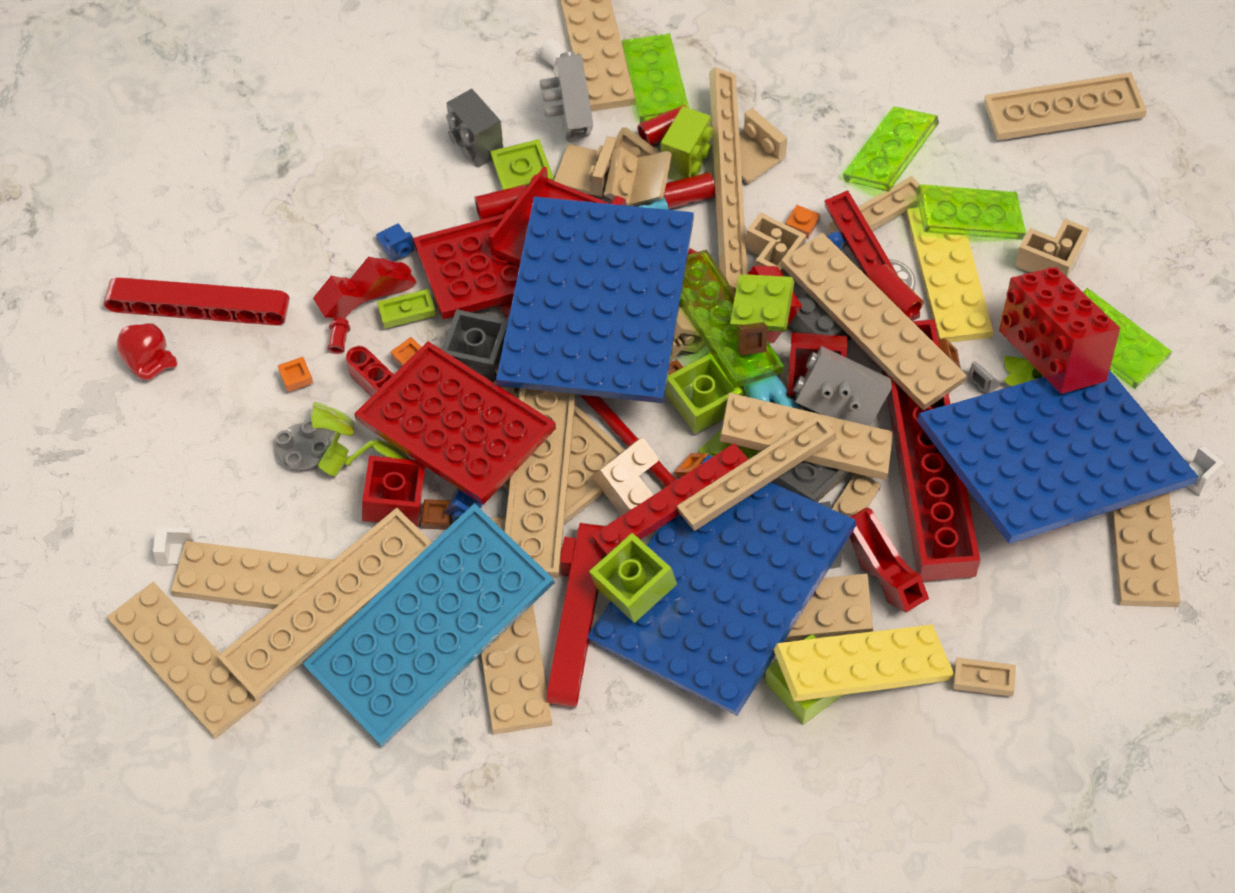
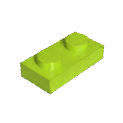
M429 289L377 301L384 329L436 316V310Z

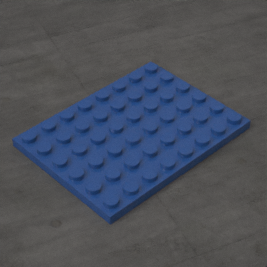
M534 197L496 378L497 386L664 403L694 212Z
M1109 370L1106 382L1061 394L1045 377L921 412L917 419V422L1008 544L1193 485L1198 478L1194 470L1111 370Z
M707 455L702 464L713 456ZM771 482L695 531L681 515H678L661 526L647 545L672 568L677 585L635 623L610 601L588 634L587 639L590 643L738 716L775 657V646L777 643H783L855 529L856 521L851 517Z

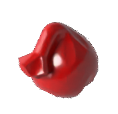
M155 324L130 325L121 329L117 338V351L126 366L137 377L148 381L165 369L177 367L176 357L172 356L170 351L165 350L167 346L165 336Z

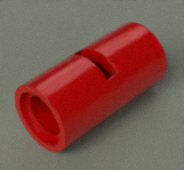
M681 105L637 125L639 137L651 146L662 142L682 106H687Z
M710 172L666 183L663 197L668 204V208L672 209L687 205L689 202L695 203L715 198V184Z
M526 184L475 196V205L479 219L482 220L501 215L506 210L511 209L518 195L527 188Z
M887 264L879 266L871 273L869 279L909 319L921 310L924 301Z

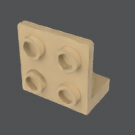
M753 108L745 112L744 130L739 132L742 180L749 184L786 158L787 137Z
M607 136L604 145L599 146L598 150L571 144L567 145L554 181L586 194L603 197L613 149L617 148V138Z
M622 147L614 148L604 195L611 200L616 195L625 198L626 206H637L663 199L672 153L663 151L637 158Z

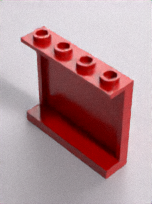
M543 166L539 173L532 177L525 191L518 195L512 208L506 210L498 226L490 231L488 241L490 242L491 254L520 266L534 197L610 203L548 179L547 167ZM616 195L611 204L626 206V199Z

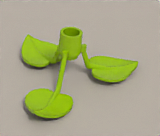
M319 402L313 403L311 411L312 427L326 428L336 432L331 445H329L318 463V467L327 474L337 476L344 464L350 466L354 459L369 448H374L389 458L410 460L406 453L379 438H376L375 441H369L349 457L347 455L349 450L338 443L341 434L347 436L354 434L353 428L355 424L353 420L338 409Z

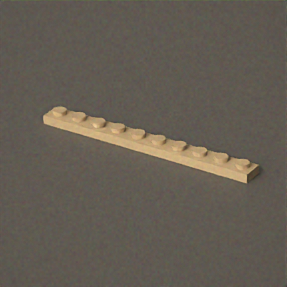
M714 67L709 72L720 289L733 294L737 288L739 274L747 275L736 75Z

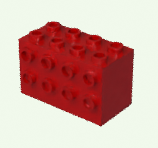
M1050 267L1010 278L999 332L1062 394L1107 381L1120 327L1057 267Z

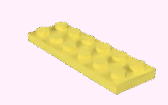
M959 203L907 209L906 217L932 319L935 320L938 340L945 338L951 343L992 338L993 328Z
M933 624L777 643L774 648L775 655L794 701L950 681L954 676L952 667Z

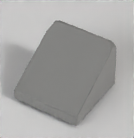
M976 361L972 362L968 379L985 394L993 392L1001 385L983 366Z

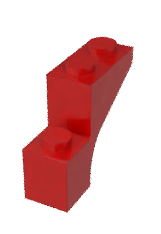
M368 256L350 279L347 277L330 276L313 299L324 317L333 319L340 317L345 319L360 304L368 300L410 290L417 281L411 274V268L407 264Z
M866 507L850 516L855 519L856 527L849 538L862 570L879 578L887 603L906 613L928 600L929 596L921 574L911 569L904 562L875 513Z

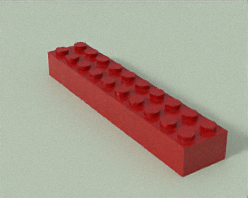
M934 319L912 321L940 348ZM882 369L883 375L891 379L892 388L887 396L917 573L921 574L923 581L976 577L981 560L967 488L917 422L919 413L951 404L949 393L923 411Z

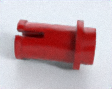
M337 317L329 324L331 333L328 351L342 354L345 351L346 337L351 327L348 320Z

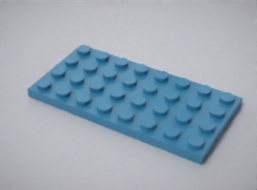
M474 503L314 652L303 665L383 747L555 584V581Z

